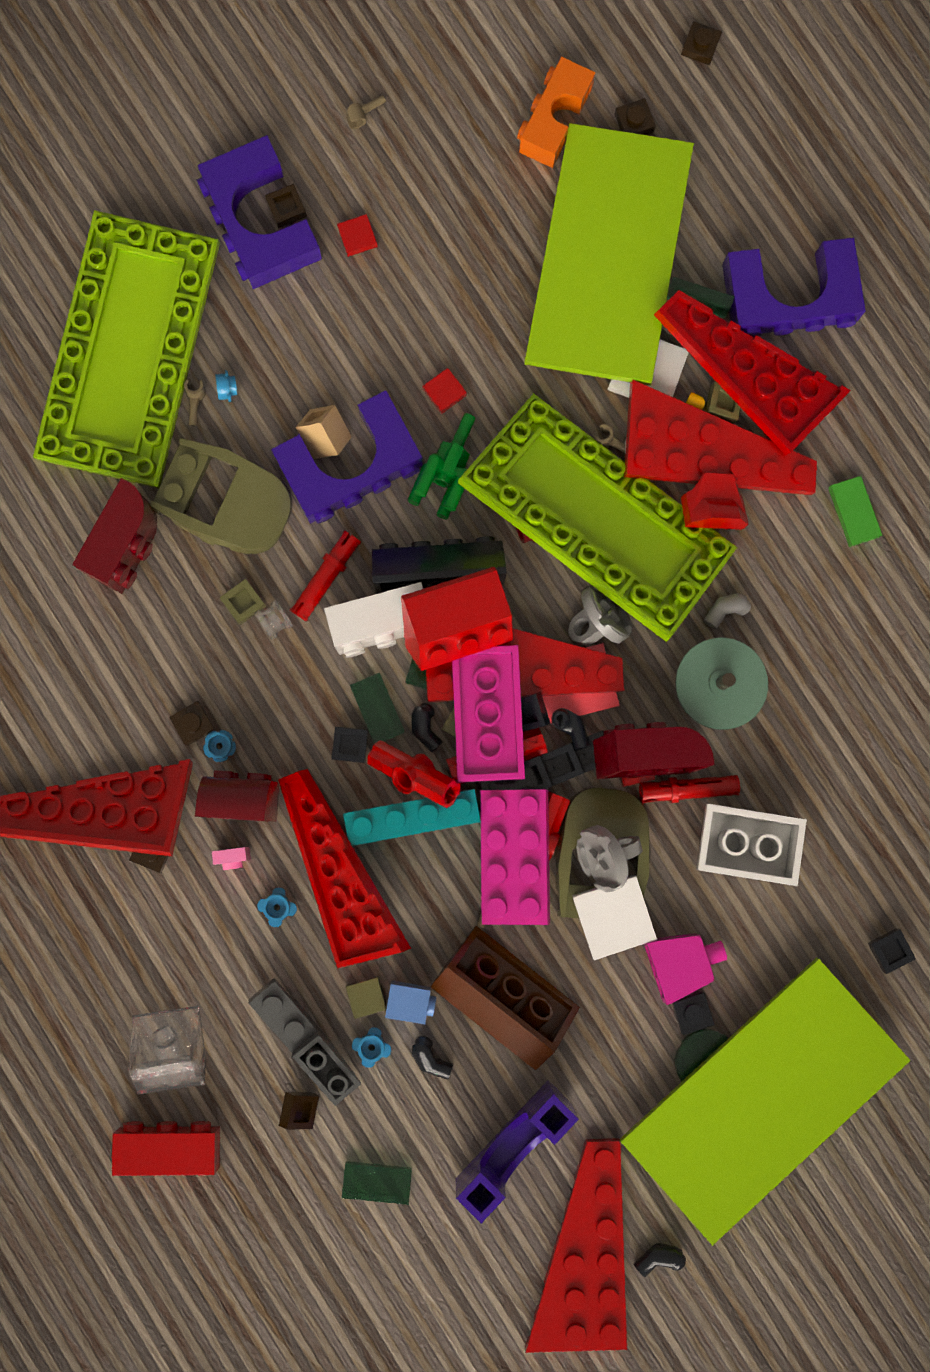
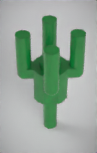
M464 413L452 442H441L437 453L431 454L427 463L423 464L407 499L410 504L419 506L422 497H426L433 481L438 486L447 488L436 515L441 519L447 520L451 511L456 510L465 490L464 487L458 484V481L467 470L465 466L470 457L464 445L476 419L473 415Z

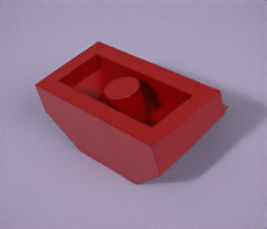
M705 472L695 487L681 497L685 527L742 530L749 525L743 497L738 491L734 474Z

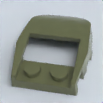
M180 438L178 442L179 447L154 501L150 503L156 513L164 514L175 525L185 531H189L201 538L202 541L213 546L216 544L228 547L232 551L244 554H260L272 548L281 537L292 511V497L287 486L272 473L228 449ZM212 457L238 469L213 524L209 525L186 515L208 465Z
M589 788L578 792L570 799L561 823L560 836L555 848L556 889L559 893L560 908L557 909V916L580 919L572 895L596 888L595 886L569 884L572 849H577V840L582 837L580 835L581 831L595 825L608 829L616 839L627 836H638L640 838L643 852L637 857L636 877L644 898L649 878L650 863L649 820L646 809L634 795L622 790Z

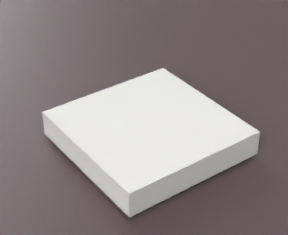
M659 340L653 380L649 387L673 397L689 352L685 348ZM611 379L607 390L629 398L630 382Z
M636 875L629 876L624 886L613 892H604L598 888H593L572 895L593 960L657 940Z

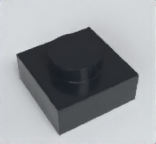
M541 692L521 697L523 732L550 724Z
M335 727L332 760L365 763L369 731Z
M896 928L868 943L882 972L885 974L916 959L901 929Z
M704 992L683 997L672 1003L681 1034L686 1035L715 1025Z

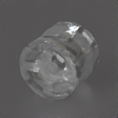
M277 599L271 602L268 609L258 610L254 613L271 640L276 638L278 632L282 629H290L294 626ZM279 610L285 621L281 622L275 611Z

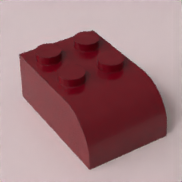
M123 478L120 479L72 566L88 577L120 594L124 592L125 588L129 589L135 582L137 577L135 570L140 561H145L150 555L153 548L151 542L157 530L155 511L150 506L148 500L130 482Z
M666 722L648 723L645 728L635 729V724H619L614 726L615 729L603 731V736L593 740L597 779L690 774L715 765L712 749L700 733L687 727H667Z
M214 770V777L203 776L200 781L195 817L277 822L280 784L272 781V775L248 773L247 779H239V773Z

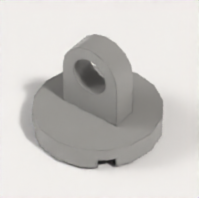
M592 585L582 591L581 599L584 609L577 613L569 624L570 638L583 646L592 645L604 636L618 644L627 639L632 633L633 628L628 613L620 606H616L612 600ZM589 622V629L582 635L583 626Z
M600 825L582 830L580 833L582 837L577 840L576 848L584 873L587 877L592 875L597 881L593 883L594 886L604 892H613L622 888L628 878L627 860L643 852L640 838L638 836H627L616 839L608 829Z

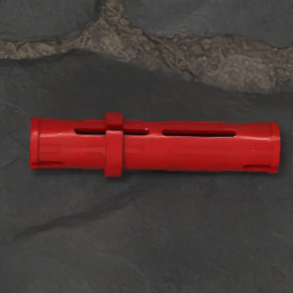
M344 530L330 553L324 554L322 557L324 562L289 611L307 622L340 572L344 573L347 568L345 564L357 546L361 544V541L352 534L350 536Z
M738 775L677 780L676 777L668 778V781L639 783L641 803L655 801L678 803L679 800L740 795Z

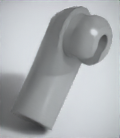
M740 593L719 597L703 622L709 627L717 629L726 614L746 615L751 609V603L745 595Z

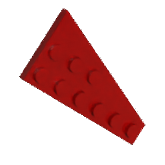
M680 290L654 314L661 324L785 455L791 453L851 391L843 385L838 387L826 380L827 376L821 372H812L799 364L797 358L757 335L752 337L740 330L741 326L732 320L727 322L713 314V309Z
M635 380L630 382L624 477L697 484L705 472L734 474L737 488L803 495H812L816 492V460L795 451L785 455L772 441L640 382Z
M512 628L513 641L499 645H518L521 697L541 692L542 696L624 691L623 662L620 657ZM452 661L427 669L428 702L454 701Z
M191 759L179 761V764L164 767L162 765L150 766L149 770L128 773L125 771L76 781V784L62 787L54 785L46 787V790L27 794L23 791L0 796V837L173 856L193 762Z
M308 769L297 771L278 779L337 969L412 949Z
M619 1138L585 1140L574 1177L575 1181L571 1195L565 1208L564 1219L558 1232L544 1280L543 1291L535 1311L534 1322L525 1345V1353L627 1350L621 1146Z

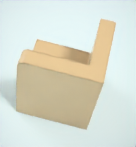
M335 405L310 409L295 427L314 459L339 455L351 439V434Z

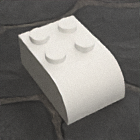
M422 583L411 584L324 608L333 644L339 655L345 654L346 658L365 653L364 648L377 645L378 649H383L396 645V639L404 637L401 596L423 589Z
M706 804L696 870L798 886L807 819Z

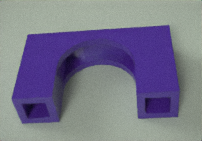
M267 135L197 165L201 174V178L196 179L204 198L210 196L214 205L209 207L216 225L218 226L223 223L227 233L223 234L222 237L229 253L236 251L240 261L236 262L235 266L242 281L248 279L252 288L255 289L322 260L319 245L306 219L271 234L250 232L237 221L238 206L248 193L284 177L279 159Z
M837 239L821 243L815 253L820 285L818 299L808 305L799 307L785 305L777 301L770 294L764 281L760 249L728 252L722 267L730 321L732 320L740 325V330L752 337L756 335L760 337L763 333L774 332L776 336L787 335L796 329L815 332L830 325H837V328H847L855 325L866 312L855 239Z
M386 390L358 404L359 414L376 444L375 458L370 467L361 475L351 479H336L323 473L314 462L300 434L271 449L310 524L315 521L318 524L332 518L334 511L345 506L346 509L352 508L362 502V497L372 491L375 494L381 493L392 485L391 482L401 476L403 479H407L420 471L419 467L423 465L422 455Z
M549 1080L455 1178L456 1199L481 1224L506 1198V1182L521 1161L546 1138L555 1145L579 1120L572 1103Z

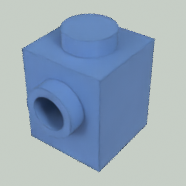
M392 981L385 1018L425 1025L426 1016L433 1017L436 996H430L431 987Z

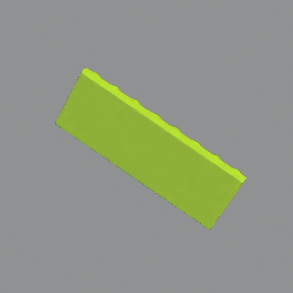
M569 123L525 365L625 382L635 380L644 385L651 386L662 329L661 322L654 314L667 300L694 143Z
M94 210L33 454L34 459L160 488L184 392V383L187 380L220 246L218 239Z
M533 393L463 473L458 484L667 642L738 547L713 528L685 527L683 508L680 503L648 479L624 477L625 462Z
M815 958L624 1134L620 1141L713 1246L911 1060L822 961Z

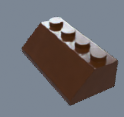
M477 926L472 929L430 986L534 1070H537L555 1053L580 1009L577 1004Z

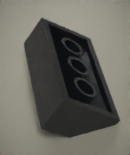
M484 536L476 538V542L463 543L462 539H447L443 541L444 545H431L430 541H416L411 543V547L398 548L396 543L381 544L379 549H372V577L376 593H382L419 582L422 583L424 589L491 567L496 568L501 584L504 585L507 571L503 541H495V537Z

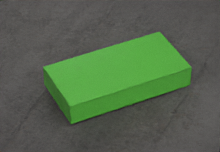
M861 476L828 487L849 547L882 536Z

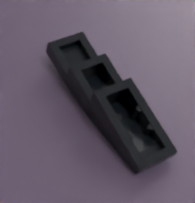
M603 730L588 736L590 743L588 748L575 751L573 743H570L524 762L525 779L479 781L483 790L547 789L596 769L593 740L603 736Z

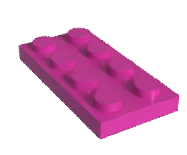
M518 645L496 646L452 661L458 782L525 779Z
M548 789L480 790L482 925H549Z

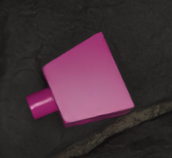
M697 933L660 937L655 941L644 944L661 999L666 1005L672 1004L713 982L715 979L710 965L727 960V954L722 941L704 946L701 936Z

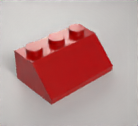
M495 567L401 596L405 647L421 671L513 641L512 614Z

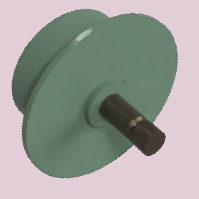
M712 638L695 645L681 660L676 673V693L682 708L694 721L711 729L728 730L746 724L761 710L767 697L768 676L762 660L749 646L735 639Z

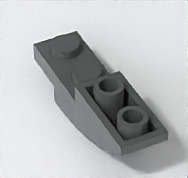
M275 978L248 999V1004L291 1051L292 1058L334 1106L361 1085L360 1080L315 1021L296 999H292Z

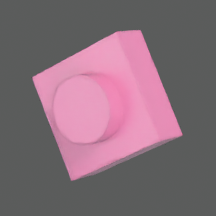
M250 847L212 851L213 865L222 864L223 870L243 868L242 861L251 860Z

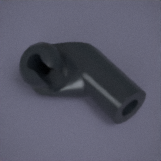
M422 703L420 706L415 707L411 714L412 734L433 753L443 741L431 730V718L435 715L434 708L428 703Z
M564 708L554 711L551 718L553 725L571 736L575 751L590 747L582 718Z
M419 1036L412 1046V1055L419 1069L425 1073L448 1080L453 1063L435 1058L431 1050L433 1041L427 1036Z
M656 1243L634 1263V1266L643 1277H646L656 1266L672 1268L675 1271L681 1270L685 1266L686 1258L678 1247Z

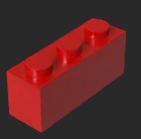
M131 1121L123 1123V1127H119L112 1135V1176L215 1175L220 1168V1126H211L209 1121L191 1122L190 1127H177V1122L175 1121L158 1122L157 1127H144V1122Z

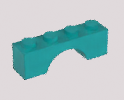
M475 789L460 792L454 804L448 808L439 805L429 798L343 813L347 838L352 846L481 822Z

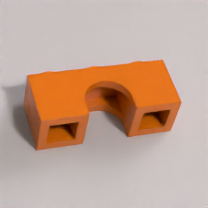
M562 56L556 68L550 67L544 81L546 88L543 94L537 93L530 110L533 114L529 122L524 120L517 135V139L520 140L519 153L551 168L554 167L566 143L569 127L555 120L553 114L558 110L566 109L580 115L593 88L596 72Z

